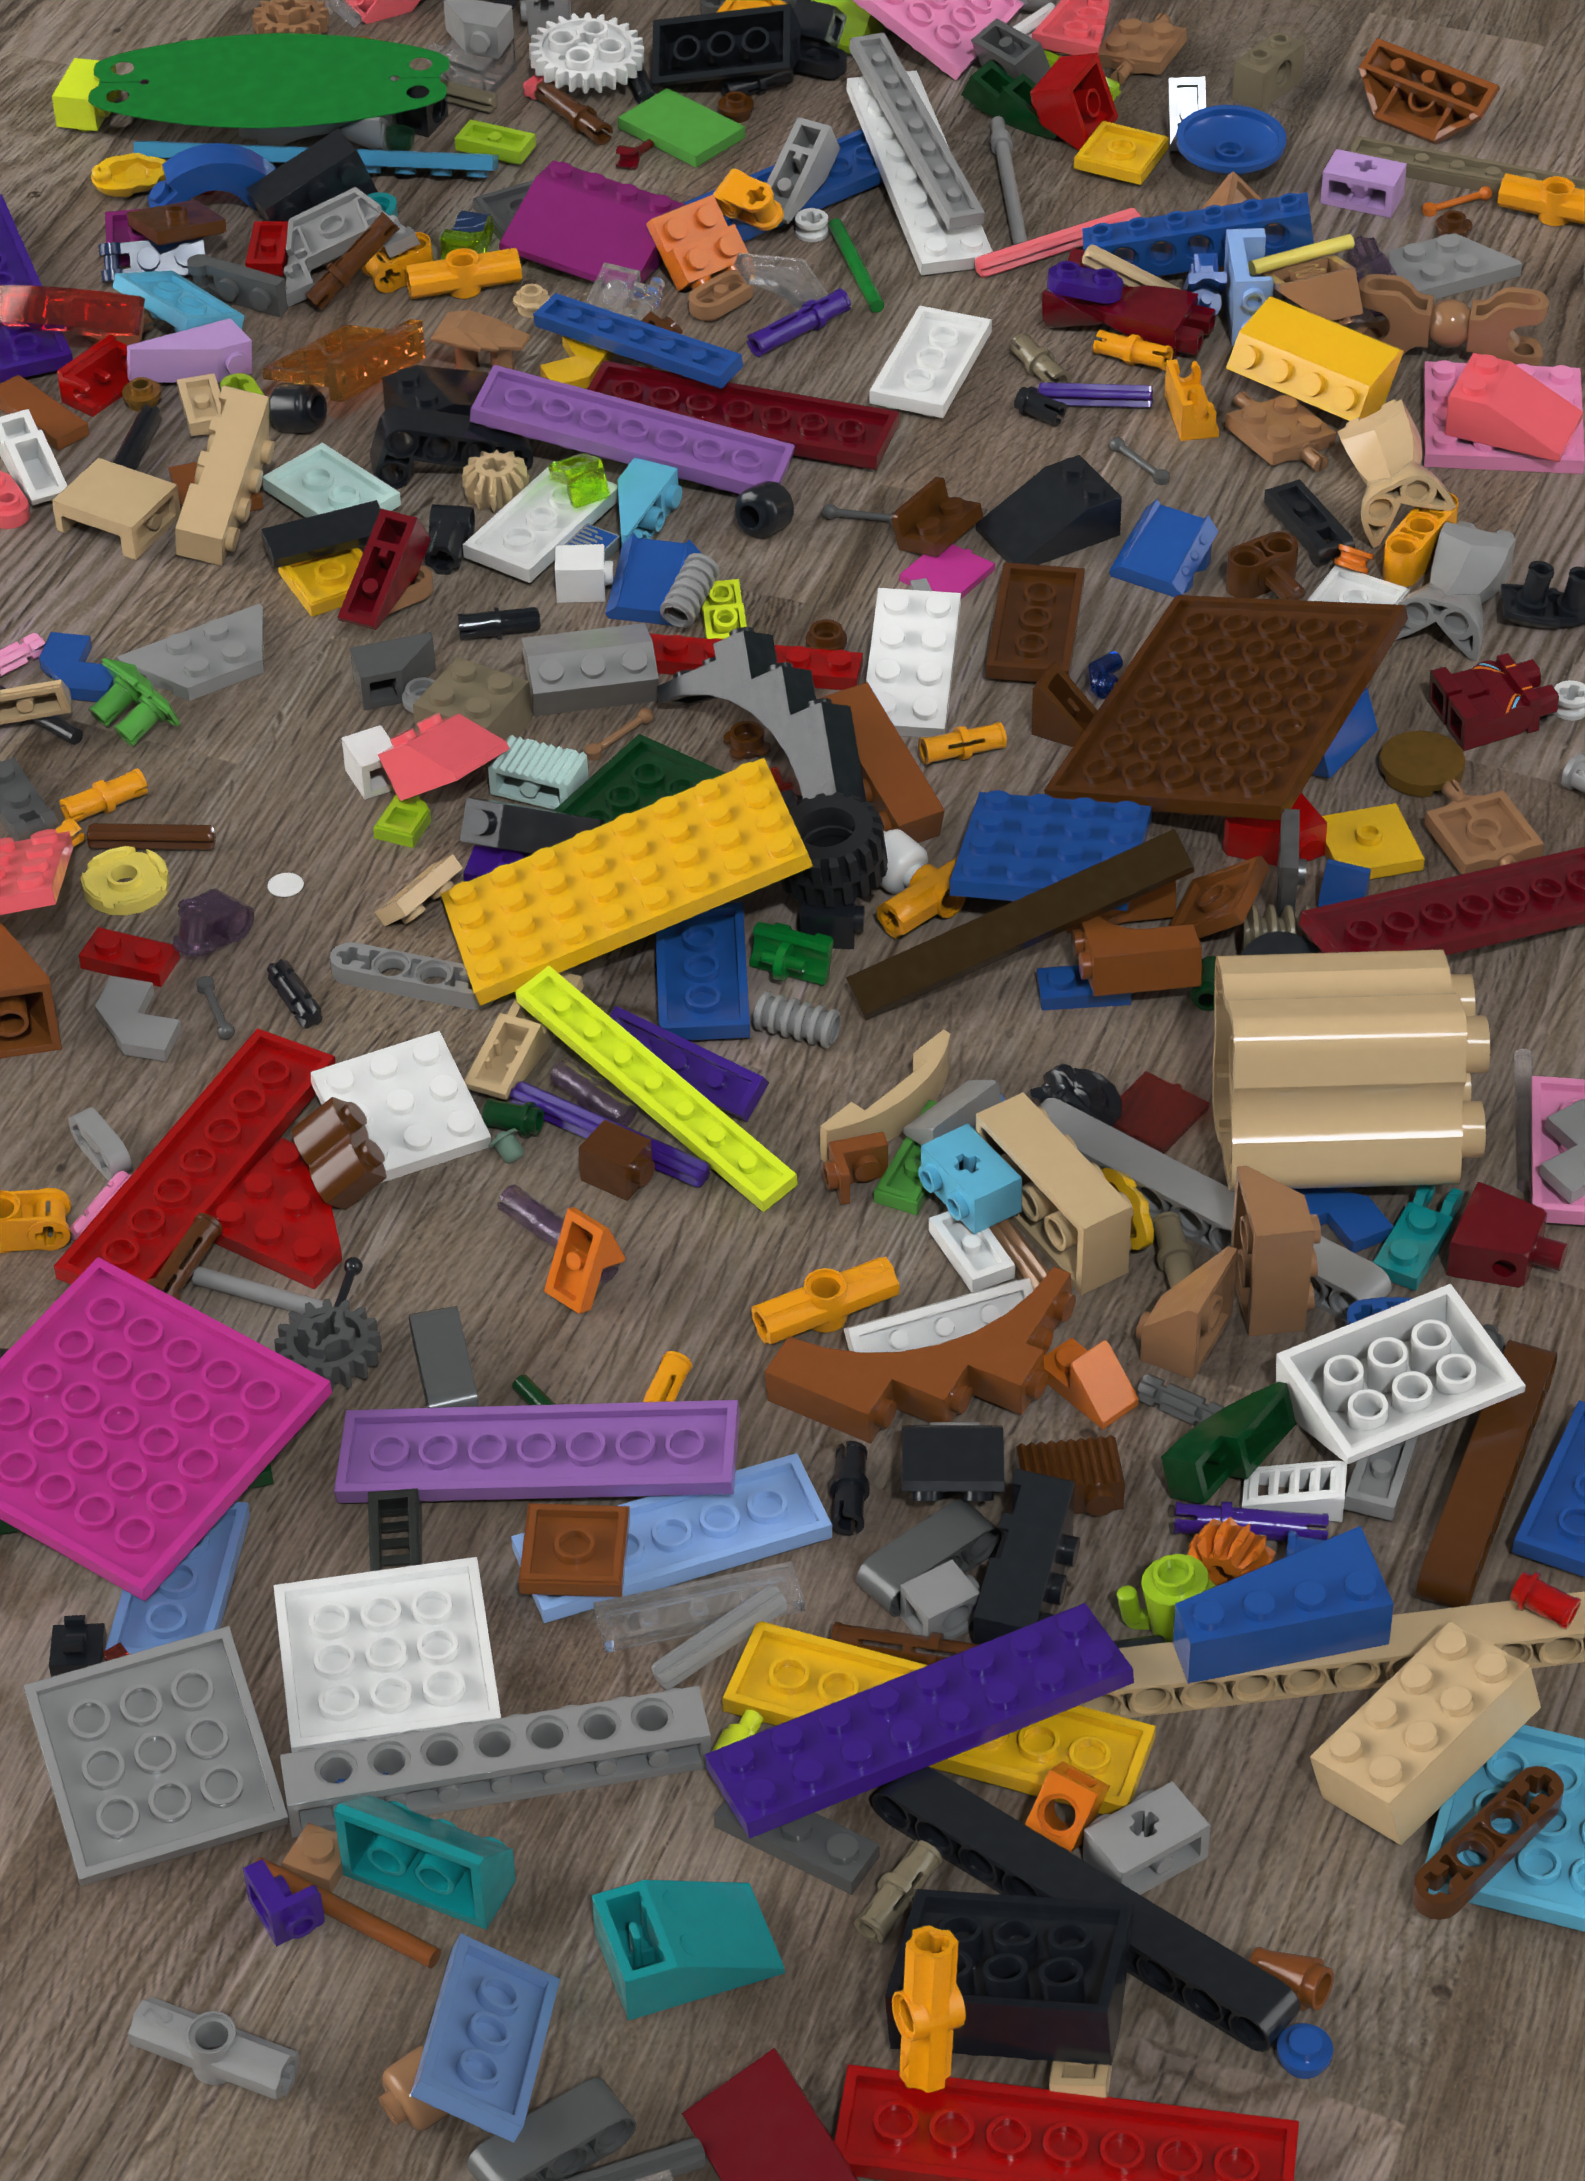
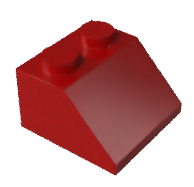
M1098 53L1059 57L1030 92L1032 106L1037 111L1041 125L1077 150L1083 147L1102 121L1114 123L1119 117Z

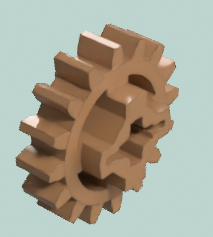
M263 0L261 1V7H255L254 15H252L254 32H257V34H321V32L328 31L329 14L328 8H325L324 1L271 0L269 2Z

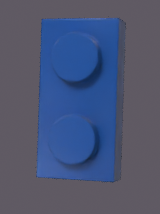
M1079 965L1037 968V985L1041 1010L1131 1005V993L1094 996L1089 980L1081 979Z

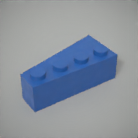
M1358 1526L1176 1603L1173 1645L1189 1684L1388 1645L1394 1604L1362 1527Z

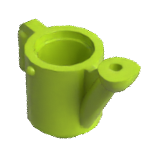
M1172 1554L1155 1560L1143 1573L1141 1585L1147 1609L1140 1608L1137 1590L1132 1586H1122L1116 1594L1122 1620L1129 1628L1152 1630L1153 1635H1162L1165 1642H1173L1175 1604L1214 1588L1216 1585L1209 1579L1208 1570L1200 1560L1191 1555Z

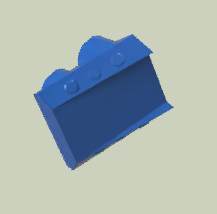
M1156 499L1143 511L1111 566L1109 573L1113 578L1172 597L1183 595L1193 586L1195 572L1206 570L1210 565L1212 542L1218 534V530L1209 515L1205 518L1161 505L1158 499Z
M633 533L622 544L605 612L606 616L609 619L673 626L662 617L660 606L665 601V597L675 582L676 576L680 573V569L688 555L701 553L690 539L686 543L638 538Z

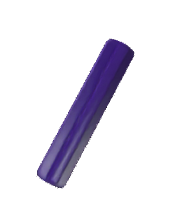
M1042 382L1038 387V393L1056 401L1064 402L1066 406L1151 408L1153 403V389L1150 385Z

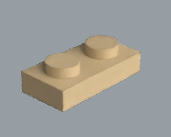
M215 373L177 379L178 393L190 435H210L208 428L212 416L221 417L220 389Z
M453 854L431 864L374 913L384 926L400 919L404 924L409 923L425 911L426 908L422 903L428 897L435 900L441 896V893L454 886L450 879L463 867Z

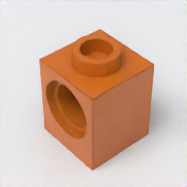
M1062 1761L1049 1770L1025 1825L1062 1848L1072 1852L1084 1843V1829L1089 1827L1095 1820L1110 1785ZM1056 1799H1064L1071 1803L1075 1810L1074 1823H1065L1058 1818L1055 1812Z

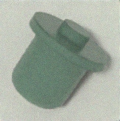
M516 1128L498 1133L495 1136L496 1139L488 1145L490 1149L496 1148L503 1161L507 1164L517 1161L525 1154L523 1147L515 1136L518 1132Z

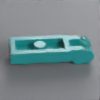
M1420 1185L1418 1187L1413 1202L1407 1204L1373 1263L1386 1272L1391 1282L1417 1291L1452 1231L1453 1220L1460 1209L1464 1192L1460 1189L1451 1188L1443 1202L1441 1211L1437 1212L1428 1209V1205H1430L1435 1196L1436 1185Z

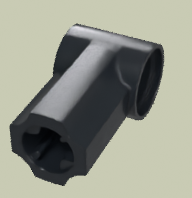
M432 504L429 517L431 541L425 553V565L431 567L436 574L450 575L452 570L460 567L463 544L474 534L475 511L473 506Z

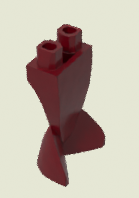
M1072 248L1068 261L1075 262L1080 267L1088 268L1082 264V256L1085 251ZM1159 286L1123 287L1121 299L1109 304L1062 296L1046 290L1042 293V315L1046 326L1060 328L1091 326L1104 323L1127 336L1135 334L1139 335L1143 341L1171 346L1173 348L1172 360L1176 359L1180 352L1197 356L1202 348L1204 334L1210 335L1215 326L1216 310L1199 306L1197 293Z

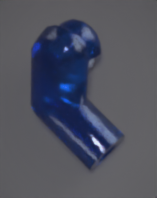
M1114 651L1108 652L1088 665L1090 690L1092 694L1100 699H1106L1113 689L1114 682L1119 680L1113 675L1123 666V660L1119 653Z

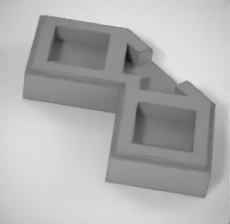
M110 976L95 1004L97 1018L104 1028H108L113 1035L116 1045L123 1055L166 1062L181 1033L180 1020L145 1014L154 996L152 982Z
M1584 1099L1548 1116L1545 1129L1568 1150L1541 1163L1540 1176L1569 1203L1585 1196Z

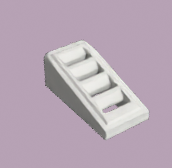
M1319 1461L1258 1467L1248 1479H1244L1242 1508L1315 1514L1328 1513L1329 1521L1342 1522L1347 1463L1344 1461ZM1258 1486H1269L1268 1495L1258 1496ZM1279 1487L1289 1488L1288 1493L1278 1494ZM1299 1489H1306V1490H1309V1491H1308V1492H1299Z

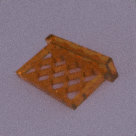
M409 319L391 329L346 324L263 367V379L329 387L330 401L345 402L380 383L382 377L393 374L402 368H407L426 358L423 320Z

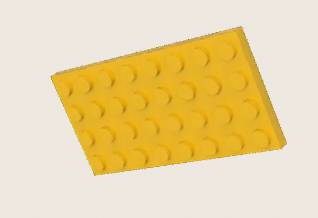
M761 758L754 762L744 763L735 770L714 779L701 781L695 787L673 796L663 797L654 804L633 813L622 814L615 820L597 828L582 831L573 838L559 844L541 848L532 855L516 862L498 866L492 872L473 880L460 882L451 889L441 893V897L472 989L481 1006L515 992L548 966L552 967L557 973L563 972L811 868L813 864L766 760Z

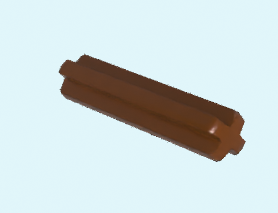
M92 823L88 826L87 843L91 849H113L130 846L135 847L136 850L210 851L214 849L216 842L215 829L212 825Z

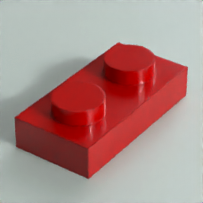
M254 221L245 262L246 267L275 276H284V267L288 258L286 242L289 221Z
M97 927L78 955L81 969L116 977L152 982L153 986L157 987L163 986L180 960L177 945Z

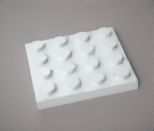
M477 1557L274 1585L292 1753L306 1748L318 1749L348 1744L361 1739L372 1740L402 1735L409 1731H427L451 1727L464 1722L475 1723L501 1718Z

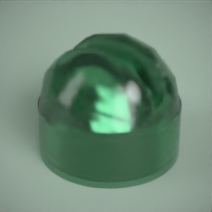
M401 124L390 125L386 128L385 140L389 150H411L415 139V130Z

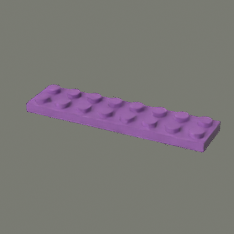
M493 365L470 411V422L481 424L491 429H500L522 435L528 439L541 440L559 445L565 449H574L603 459H611L630 464L635 457L678 468V479L690 480L712 486L718 490H727L738 494L764 481H773L781 485L792 461L795 445L498 365Z
M738 1400L346 1410L334 1493L338 1503H368V1492L418 1488L421 1501L734 1494L740 1407Z

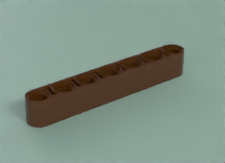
M1512 1340L1507 1342L1503 1355L1524 1382L1525 1392L1481 1410L1424 1559L1416 1587V1598L1451 1608L1470 1605L1548 1394L1557 1363V1352Z

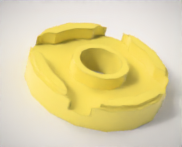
M130 846L109 849L93 857L87 864V871L85 873L82 872L81 885L86 902L95 910L109 915L127 916L150 909L165 897L170 884L166 863L158 854L147 849L146 853L136 852L135 847ZM123 878H132L128 882H117Z

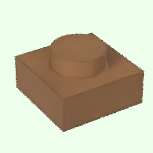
M308 1822L282 1861V1867L332 1893L343 1875L337 1833Z

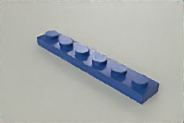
M557 293L549 298L533 314L535 327L721 389L744 367L742 354Z

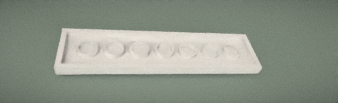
M906 71L946 142L918 72ZM864 76L847 78L846 91L920 274L929 275L975 269V259L978 256L993 252L982 225L948 230Z

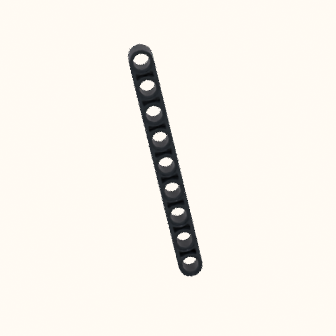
M925 1767L883 1784L872 1797L875 1811L888 1825L914 1841L917 1840L919 1842L923 1840L931 1844L939 1851L944 1860L999 1894L1133 1903L1134 1917L1127 1973L1245 2046L1259 2052L1269 2050L1280 2034L1301 2009L1300 2001L1295 1992L1284 1982L931 1767Z

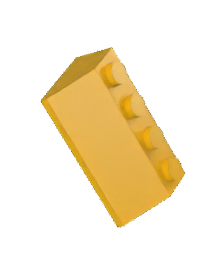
M1269 296L1239 331L1226 369L1351 421L1357 417L1363 419L1379 411L1381 406L1385 404L1404 350L1276 297Z

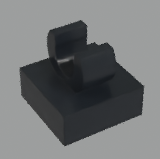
M85 1615L64 1616V1625H53L49 1658L51 1677L105 1662L104 1652L107 1641L105 1624H87Z

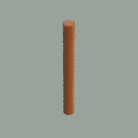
M259 1857L255 1861L263 1859L273 1877L282 1875L292 1895L315 1885L321 1894L323 1912L327 1916L430 1969L437 1964L441 1955L440 1948L263 1857Z

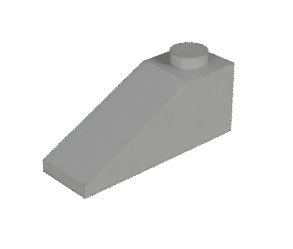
M800 117L796 119L767 181V184L771 186L774 193L773 200L780 203L783 208L784 217L781 221L782 223L788 224L827 179L840 151V146L829 125Z

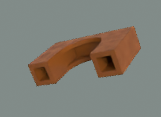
M1176 881L1130 901L1127 911L1109 910L1066 930V933H1071L1073 955L1079 956L1081 979L1089 980L1094 996L1201 986L1202 947L1193 924L1146 929L1126 928L1116 925L1130 921L1174 917L1176 914Z

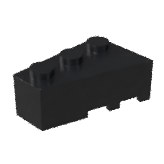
M338 129L246 188L257 211L265 221H289L290 218L354 187L366 195L378 192L357 149Z

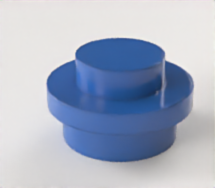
M1307 2023L1295 2024L1286 2028L1280 2034L1277 2041V2057L1289 2074L1301 2079H1310L1318 2076L1330 2065L1333 2057V2043L1323 2029Z

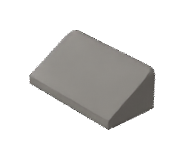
M995 1080L966 1081L902 1128L903 1134L923 1145L967 1123L973 1127L976 1125L977 1113L1001 1102L999 1083Z

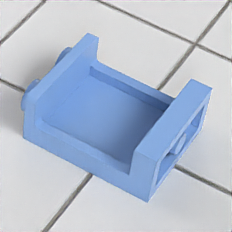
M1264 228L1226 229L1224 272H1227V284L1223 291V299L1231 346H1234L1238 333L1268 297L1273 296V278L1271 276L1261 277V274L1252 276L1248 268L1249 261L1265 257L1266 234Z

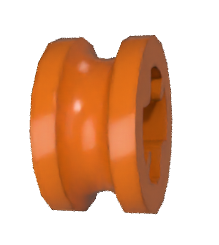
M1339 544L1338 549L1341 551V555L1338 558H1334L1333 563L1368 574L1367 562L1373 560L1374 554Z

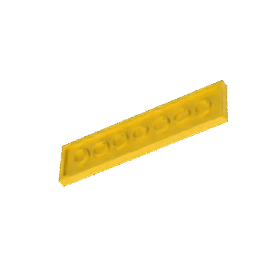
M760 1621L755 1624L722 1698L723 1711L743 1716L745 1710H754L763 1717L764 1723L777 1726L928 1665ZM1078 1705L929 1767L1038 1797L1049 1770L1064 1761L1110 1785L1098 1813L1111 1815L1132 1803L1155 1741L1156 1726ZM1056 1799V1802L1071 1805L1067 1800Z

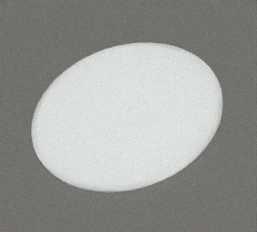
M293 873L278 874L268 882V890L278 897L296 895L304 886L302 878Z

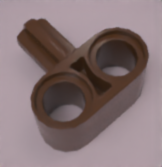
M1276 531L1233 547L1228 553L1227 592L1235 598H1255L1273 591L1282 600L1301 599L1305 595V590L1295 580L1298 557L1297 538L1290 533Z

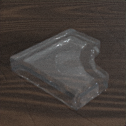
M746 253L738 254L734 265L748 285L762 287L775 292L788 300L795 308H802L805 302L811 299L816 301L828 295L804 259Z

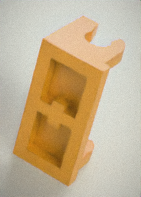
M1177 359L1166 360L1164 396L1180 441L1219 437V428L1216 423L1217 413L1213 403L1208 401L1204 387L1201 385L1202 373L1199 364L1193 361L1191 365L1192 373L1188 377L1182 378L1179 377L1180 368Z

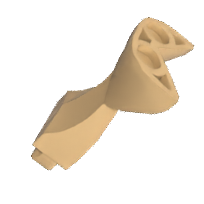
M1393 399L1383 404L1379 411L1363 419L1357 417L1347 422L1345 428L1338 431L1347 454L1367 486L1362 500L1361 521L1364 532L1373 548L1381 544L1401 503L1445 511L1456 508L1444 484L1431 471L1420 465L1423 456L1421 437L1402 399L1399 401Z

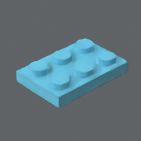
M173 270L115 273L112 288L125 295L128 302L149 310L153 318L166 321L174 326L175 332L229 318L242 330L245 315Z

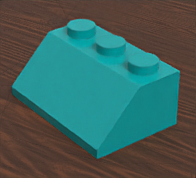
M371 1795L340 1802L334 1810L343 1876L485 1930L489 1927L516 1882L513 1848L507 1847L496 1838L472 1834L459 1829L448 1820H435L411 1811L402 1803L396 1801L387 1802Z

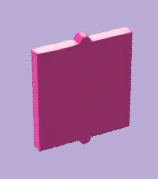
M952 544L938 557L923 554L899 574V581L910 585L911 580L926 578L932 591L961 593L962 599L995 571V563L973 554L971 549L964 550Z

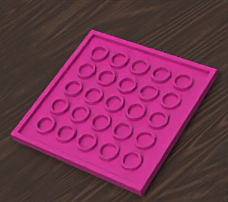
M98 1257L0 1358V1519L132 1595L146 1601L332 1394L331 1383L320 1375Z

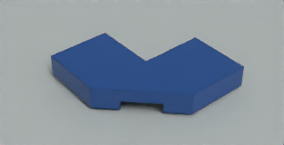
M50 632L39 656L41 670L54 680L61 679L69 687L72 700L97 702L114 685V678L102 664L86 662L92 649L91 636Z
M1334 1188L1294 1189L1305 1195L1310 1215H1318L1320 1226L1328 1224L1345 1247L1353 1253L1386 1241L1394 1228L1369 1196Z

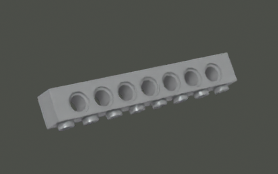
M700 1686L682 1689L670 1688L663 1692L633 1697L622 1696L609 1701L579 1706L567 1705L559 1709L530 1714H513L506 1718L488 1721L464 1722L451 1727L427 1731H409L402 1735L372 1740L361 1739L348 1744L318 1749L306 1748L298 1752L280 1755L292 1838L299 1837L308 1822L330 1831H336L334 1810L338 1803L367 1795L387 1802L396 1801L402 1803L411 1811L426 1816L707 1769L704 1754L711 1752V1735ZM338 1779H346L345 1781H343V1782H341V1783H336V1782H335V1781H338Z

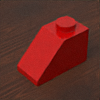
M1300 793L1291 809H1300L1299 859H1306L1307 862L1325 855L1327 822L1307 798ZM1244 817L1225 818L1224 853L1227 856L1245 860L1262 856L1268 865L1278 866L1281 820L1267 821Z

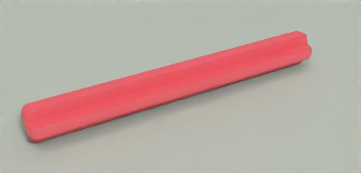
M1128 208L978 256L975 259V271L981 278H987L1071 251L1072 248L1083 247L1082 228L1092 227L1099 223L1112 224L1130 221L1133 218L1141 217V215L1135 208Z

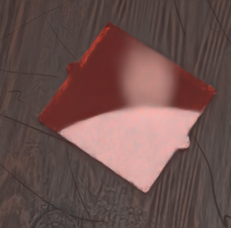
M1145 1071L1120 1096L1122 1099V1117L1113 1125V1128L1165 1154L1209 1109V1102L1183 1090L1181 1084L1176 1083L1173 1085Z

